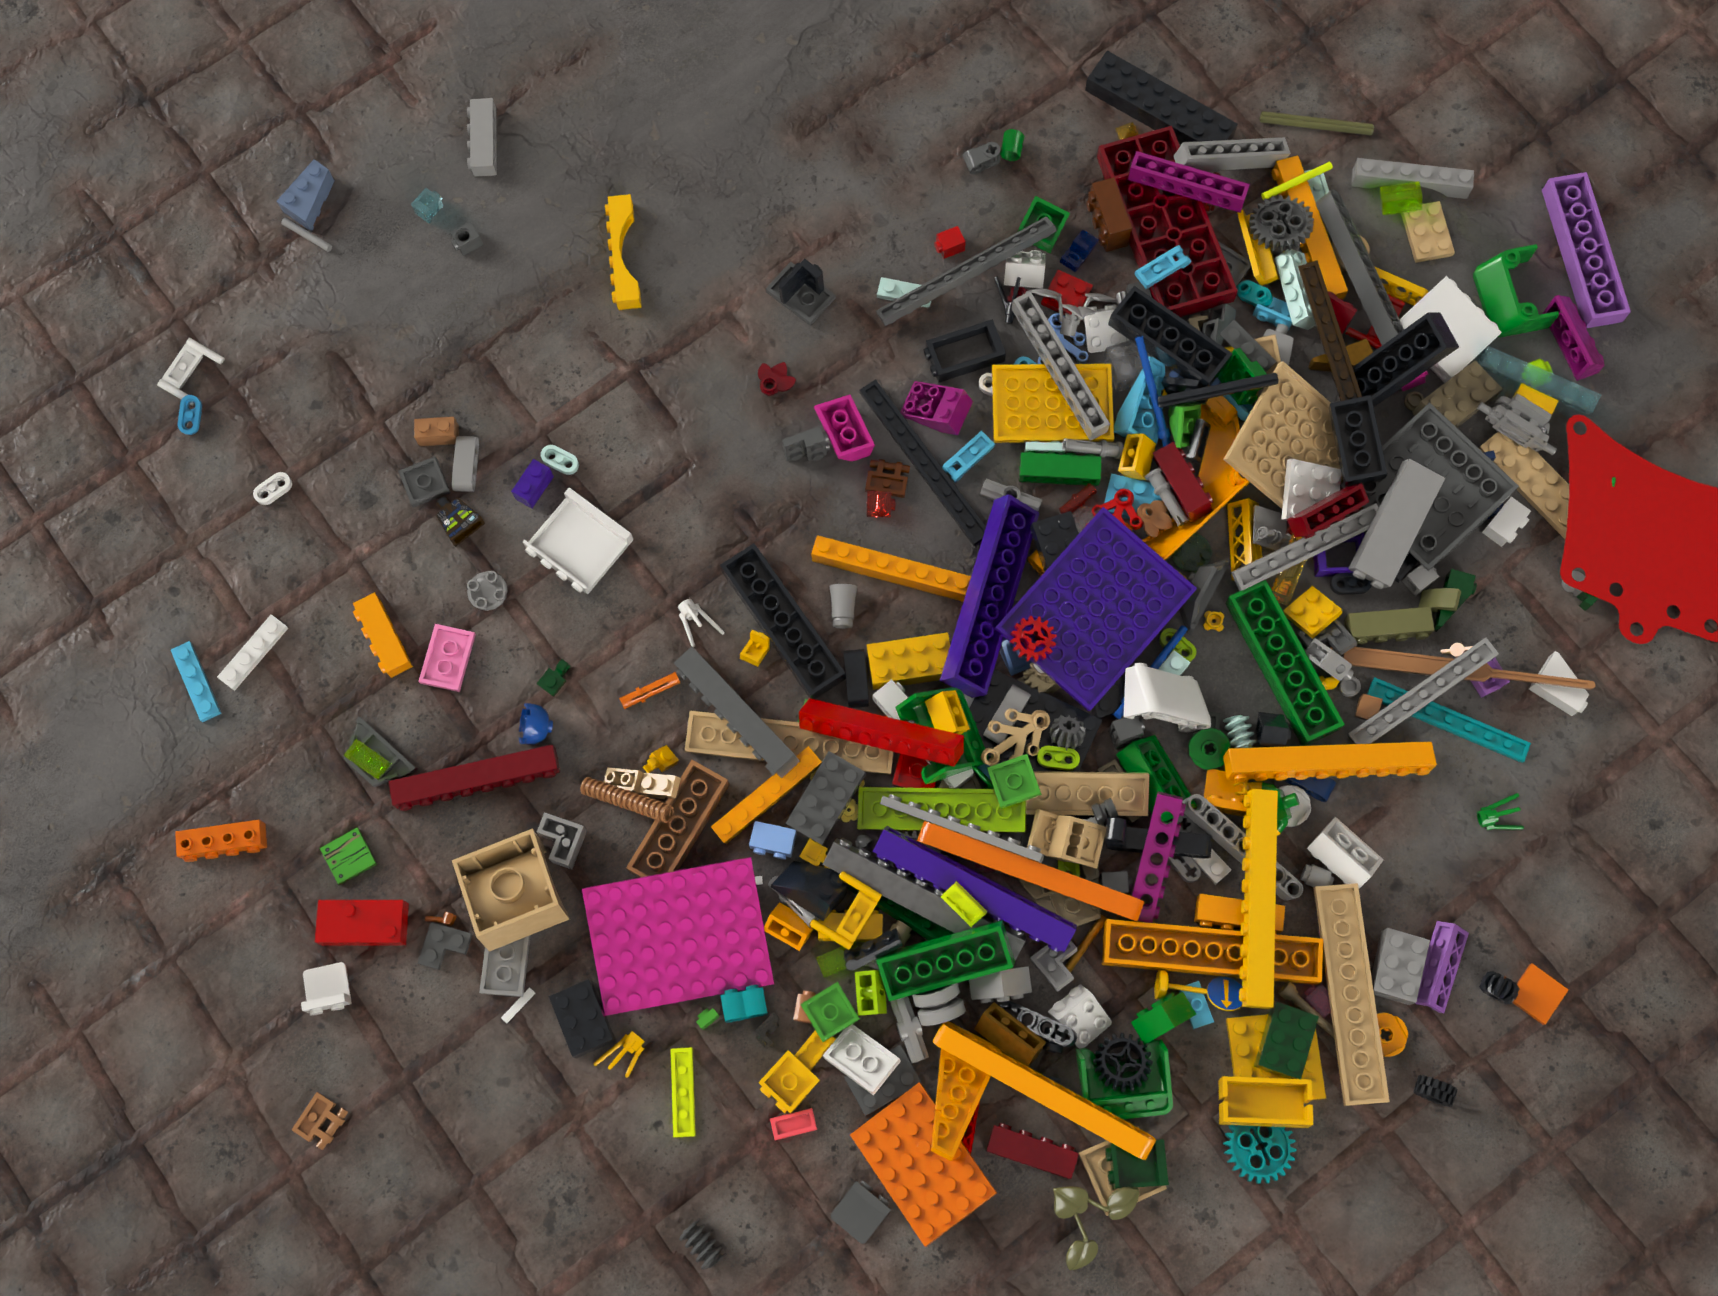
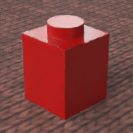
M958 226L936 235L934 245L936 251L942 254L943 259L965 251L966 241Z

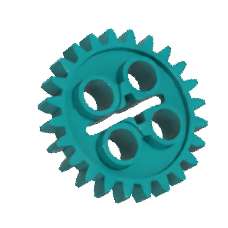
M1228 1126L1232 1133H1225V1136L1230 1140L1223 1143V1145L1229 1147V1150L1225 1151L1224 1154L1231 1155L1227 1163L1234 1162L1235 1165L1232 1171L1241 1170L1239 1173L1240 1178L1247 1174L1248 1182L1252 1181L1255 1177L1256 1184H1260L1262 1178L1267 1184L1270 1183V1176L1274 1181H1277V1173L1285 1176L1283 1168L1291 1169L1287 1162L1295 1161V1158L1290 1153L1296 1152L1295 1148L1290 1147V1144L1296 1141L1288 1137L1293 1133L1292 1131L1286 1132L1284 1130L1286 1127H1266L1269 1130V1136L1264 1138L1259 1132L1261 1126ZM1250 1128L1253 1129L1255 1137L1251 1134ZM1242 1135L1249 1138L1250 1144L1248 1147L1241 1145L1240 1137ZM1262 1143L1264 1147L1257 1151L1255 1146ZM1271 1147H1276L1279 1150V1157L1277 1159L1270 1155ZM1252 1156L1258 1157L1260 1161L1258 1168H1254L1251 1165L1250 1159ZM1264 1156L1269 1161V1166L1266 1165Z

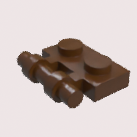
M871 459L870 467L877 468V472L868 471L865 492L905 498L908 477L901 476V472L909 474L910 466L903 465V462L890 463L885 462L884 459H879V461ZM884 470H890V471H895V473H894V474H888V473H883V471H884Z

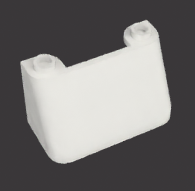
M1135 663L1134 666L1126 668L1125 718L1134 719L1135 716L1142 715L1143 719L1146 720L1156 718L1178 724V731L1184 733L1211 727L1210 714L1198 681L1194 680V677L1180 676L1150 668L1145 663Z

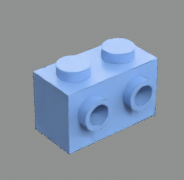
M755 821L749 847L753 849L755 854L765 855L767 852L774 854L773 857L786 860V857H792L797 832L795 829Z

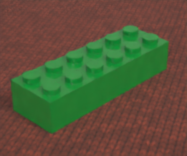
M1003 920L896 949L876 960L889 1001L1014 968L1015 964Z

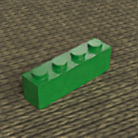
M1035 451L1021 452L1019 482L1099 486L1101 480V457L1095 454L1080 456L1075 453L1061 455L1055 452H1046L1045 454L1036 453Z

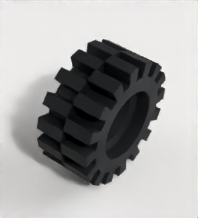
M1418 1075L1413 1093L1436 1104L1452 1107L1458 1089L1438 1079Z

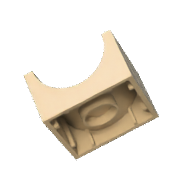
M533 828L452 860L476 937L489 952L569 920L568 913L560 900L544 855L546 849Z

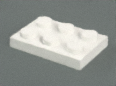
M853 1024L842 1031L823 1055L825 1060L872 1095L878 1091L901 1062L900 1058Z

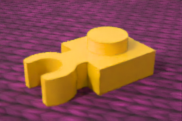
M809 838L799 857L815 866H819L820 862H824L827 856L825 853L828 848Z

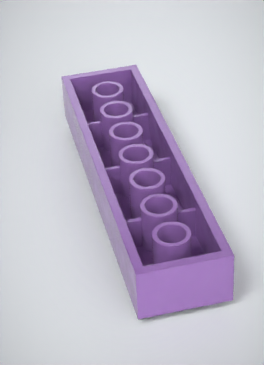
M1587 172L1548 179L1542 189V193L1581 320L1585 322L1586 328L1623 322L1631 311Z

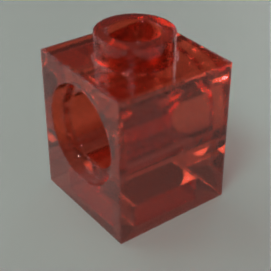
M867 491V517H891V511H895V499H892V492Z

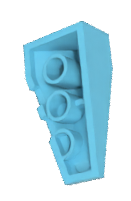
M1150 356L1148 358L1158 396H1161V391L1164 389L1161 382L1165 376V364ZM1142 368L1117 414L1114 432L1126 438L1127 434L1144 433L1157 444L1159 438L1157 431L1159 428Z

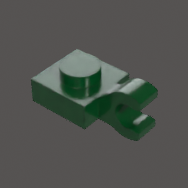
M561 659L554 671L548 668L537 682V685L554 697L566 683V680L562 677L571 666Z

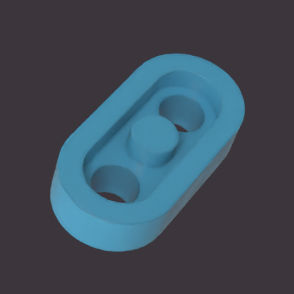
M187 395L180 402L178 428L184 434L193 435L199 430L202 402L198 397ZM192 402L195 403L194 409H190L189 407L190 403ZM188 422L193 423V426L190 429L187 428Z

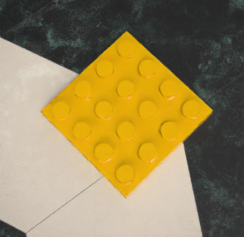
M1269 1014L1226 1019L1234 1077L1287 1079L1253 1067ZM1316 1029L1301 1079L1312 1080V1100L1326 1099Z

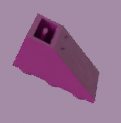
M914 381L900 412L904 418L936 431L958 435L973 401L964 389Z

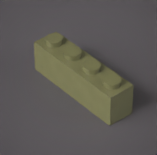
M1431 607L1349 613L1344 619L1345 628L1355 638L1357 645L1365 644L1367 641L1383 643L1387 642L1388 639L1405 641L1411 637L1422 640L1428 638L1434 631Z

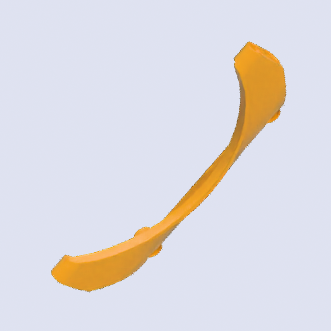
M1223 396L1209 398L1206 405H1201L1200 419L1209 423L1211 428L1197 477H1200L1204 485L1203 491L1205 493L1209 492L1213 499V503H1211L1213 512L1192 523L1190 520L1187 523L1184 522L1185 524L1180 527L1177 526L1174 518H1172L1173 527L1171 529H1159L1156 538L1148 536L1142 539L1144 543L1165 561L1241 489L1250 483L1223 460L1240 431L1238 412ZM1036 550L1027 560L1042 576L1044 569Z

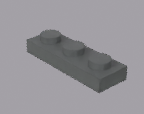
M1235 319L1220 333L1234 349L1241 348L1251 362L1257 361L1265 372L1277 362Z

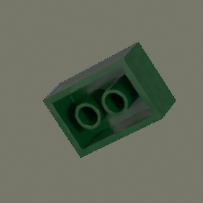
M1275 1002L1273 1008L1270 1009L1253 1067L1287 1079H1301L1319 1016Z

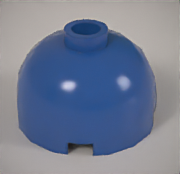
M525 703L526 709H522L519 732H523V738L519 737V743H541L546 738L547 733L552 732L553 721L549 720V714L542 706Z

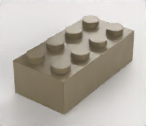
M1473 361L1424 398L1412 413L1417 415L1430 402L1458 428L1480 411L1477 407L1481 402L1488 405L1503 388L1476 361Z

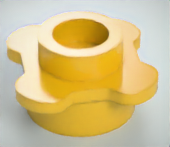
M1206 611L1204 614L1206 618L1203 625L1204 629L1207 631L1210 629L1218 632L1222 631L1224 628L1222 625L1225 617L1222 612Z

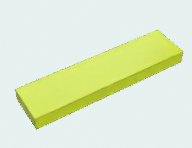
M693 1048L671 1049L673 1138L696 1136Z

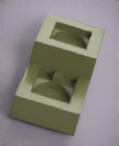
M1454 588L1423 590L1418 608L1431 607V612H1439L1440 610L1457 611L1461 591Z

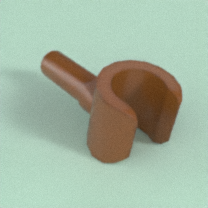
M445 911L443 918L426 916L425 921L452 926L457 916Z

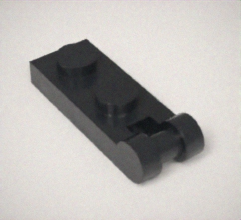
M895 928L891 931H886L881 936L866 941L855 949L844 950L843 956L846 968L850 971L856 970L903 946L898 930Z

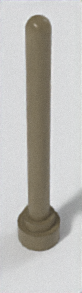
M1290 981L1285 983L1278 994L1284 1000H1292L1303 1011L1319 1016L1317 1024L1334 1038L1333 1026L1298 995L1294 984Z

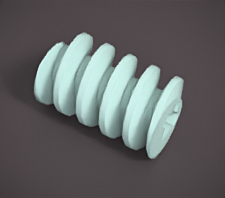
M1237 715L1223 720L1224 723H1228L1225 725V730L1230 731L1227 737L1233 739L1230 741V746L1235 748H1254L1252 745L1257 740H1250L1249 738L1254 735V732L1247 731V729L1252 727V724H1245V721L1250 718L1249 716Z

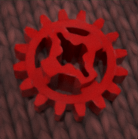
M1029 616L1028 621L1022 618L1020 620L1021 625L1016 623L1014 626L1017 631H1012L1010 634L1015 637L1010 640L1011 644L1016 645L1013 651L1019 650L1018 657L1020 658L1025 655L1027 662L1031 657H1033L1034 662H1037L1039 656L1044 660L1046 658L1045 653L1050 655L1053 652L1049 647L1056 646V643L1052 640L1057 636L1056 634H1051L1054 627L1048 628L1047 624L1049 621L1046 620L1042 623L1040 616L1036 620ZM1032 626L1031 630L1022 631L1025 627ZM1032 635H1035V640H1037L1035 643L1031 642L1032 639L1030 637ZM1037 647H1045L1039 652H1034Z

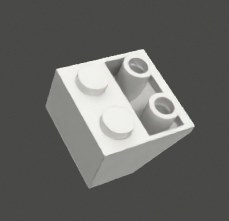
M1022 250L1013 257L1007 258L1004 285L1015 286L1017 277H1020V287L1043 288L1045 254L1038 250L1023 252Z

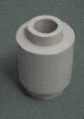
M1306 864L1300 880L1311 887L1329 886L1333 884L1334 877L1331 876V871L1313 864L1311 866Z

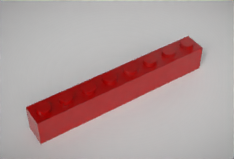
M811 698L799 711L800 729L953 767L964 753V735Z

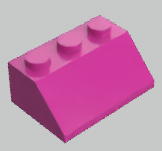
M851 395L814 406L838 459L853 462L871 455L875 444Z

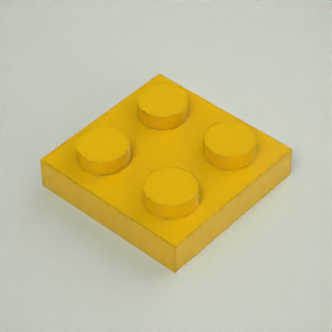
M1311 586L1285 608L1283 612L1287 619L1313 639L1342 614V609L1314 586Z

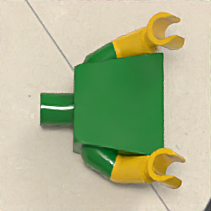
M1260 781L1246 784L1244 782H1237L1233 785H1239L1242 788L1241 792H1235L1236 795L1244 794L1251 789L1278 791L1277 836L1281 834L1288 825V820L1292 818L1289 808L1300 804L1296 793L1285 796L1283 790L1277 788L1274 784Z

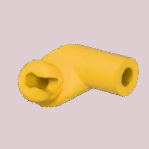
M1319 676L1326 690L1336 688L1340 682L1333 676L1327 678Z

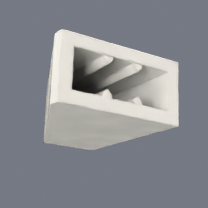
M1556 651L1547 658L1538 673L1540 675L1577 679L1567 663ZM1532 683L1529 687V690L1571 716L1578 712L1582 713L1588 704L1586 699L1589 694L1585 689Z

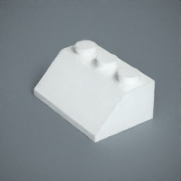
M1336 817L1332 819L1307 848L1313 857L1324 863L1329 871L1343 880L1344 884L1358 883V888L1362 887L1372 877L1384 860Z

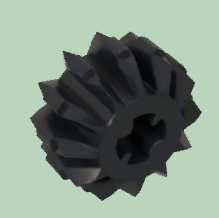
M1494 971L1487 972L1479 986L1487 996L1504 1004H1512L1517 998L1520 989L1511 979Z

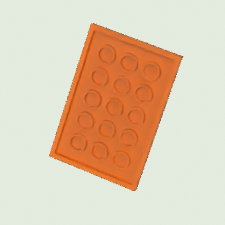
M919 1082L852 1132L850 1136L922 1244L927 1247L996 1195L997 1191L962 1141L952 1161L931 1151L935 1102L922 1083Z

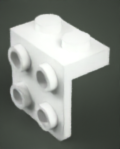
M1116 304L1104 305L1105 308L1097 309L1095 306L1087 307L1095 311V314L1081 319L1085 324L1088 352L1095 353L1126 347V337L1108 325L1110 316L1117 307Z
M335 963L308 969L303 972L307 1001L301 1002L302 1011L310 1013V1015L322 1014L323 1010L344 1009L345 1005L352 1004L345 963Z
M1081 984L1071 989L1067 996L1061 1001L1056 1002L1048 1011L1054 1020L1075 1030L1077 1033L1075 1045L1079 1049L1085 1048L1112 1023L1094 995Z

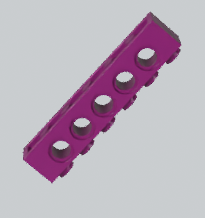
M1138 151L1135 153L1128 180L1239 213H1241L1250 185Z
M1159 791L1157 793L1132 897L1140 900L1142 895L1149 894L1152 896L1153 901L1150 904L1144 903L1138 921L1152 923L1153 918L1158 919L1160 907L1156 905L1158 898L1163 899L1166 886H1162L1163 878H1168L1171 866L1167 865L1169 857L1173 858L1176 845L1172 844L1174 836L1178 837L1181 827L1180 824H1177L1178 818L1184 815L1186 804L1182 803L1183 797ZM1163 812H1171L1174 816L1173 820L1170 822L1163 821L1161 818ZM1160 832L1168 835V840L1164 843L1156 839V835ZM1160 853L1163 856V861L1155 863L1152 861L1151 855ZM1151 873L1155 874L1158 877V881L1151 884L1146 880V876Z

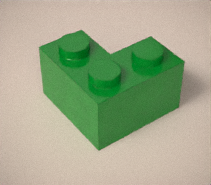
M1172 992L1163 999L1151 1005L1152 1010L1149 1011L1148 1008H1145L1136 1014L1138 1018L1131 1023L1143 1044H1147L1197 1014L1183 992L1176 996Z

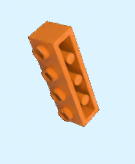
M261 820L175 831L176 856L185 862L197 861L199 857L215 859L220 854L236 856L241 851L257 853L260 852V849L267 848L266 823Z

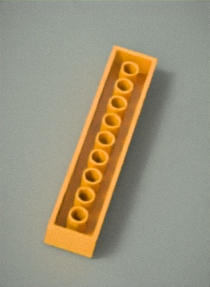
M1107 919L1104 922L1102 965L1150 970L1161 969L1172 972L1240 978V967L1243 966L1240 947L1243 944L1244 936L1241 935L1240 931ZM1275 934L1274 981H1290L1291 983L1313 985L1321 983L1323 939Z

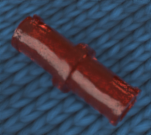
M1088 483L1077 494L1074 493L1071 499L1059 508L1060 513L1069 511L1073 513L1079 507L1082 508L1085 505L1084 503L1097 493L1094 486Z

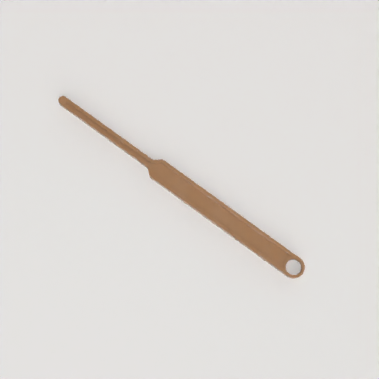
M1354 647L1345 652L1343 656L1352 666L1430 676L1454 660L1452 658ZM1488 663L1463 679L1485 682L1489 678H1498L1592 690L1596 685L1594 681L1492 669Z

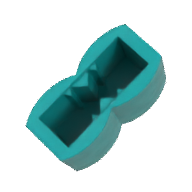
M750 985L746 987L745 991L738 992L737 989H730L724 991V995H720L726 1023L768 1015L763 987L759 988L758 985Z

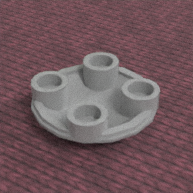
M494 571L479 573L467 583L468 599L474 607L480 610L489 611L496 609L506 599V582Z

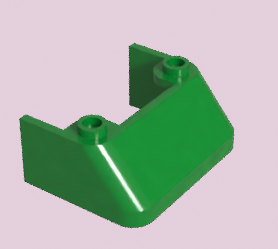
M1537 244L1505 250L1478 265L1473 272V279L1485 316L1490 321L1496 323L1502 332L1498 337L1548 329L1559 316L1558 311L1539 315L1534 304L1529 302L1519 303L1512 283L1509 269L1516 268L1520 263L1528 262L1537 250Z

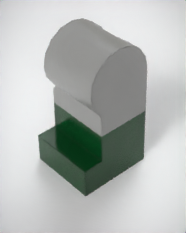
M1572 571L1574 580L1580 582L1585 579V575L1581 572ZM1562 580L1563 589L1573 593L1582 601L1579 607L1584 611L1591 607L1598 599L1567 585Z

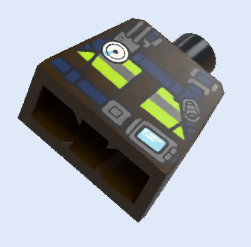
M445 496L437 501L441 511L436 516L455 547L485 524L482 517L459 498L450 502Z

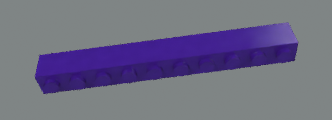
M889 826L884 828L872 851L876 853V857L883 861L890 860L895 863V867L902 871L909 870L914 873V877L921 881L928 880L933 883V887L940 891L947 890L957 881L990 913L993 919L1006 921L1012 929L1019 932L1021 930L1025 931L1031 939L1040 942V940L1046 942L1048 947L1056 952L1060 950L1065 952L1076 931V924Z

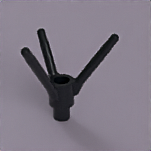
M996 276L995 281L1004 304V309L1006 310L1005 323L1012 324L1014 317H1016L1012 311V302L1017 298L1021 278L1017 277L1012 301L1007 302L998 276Z

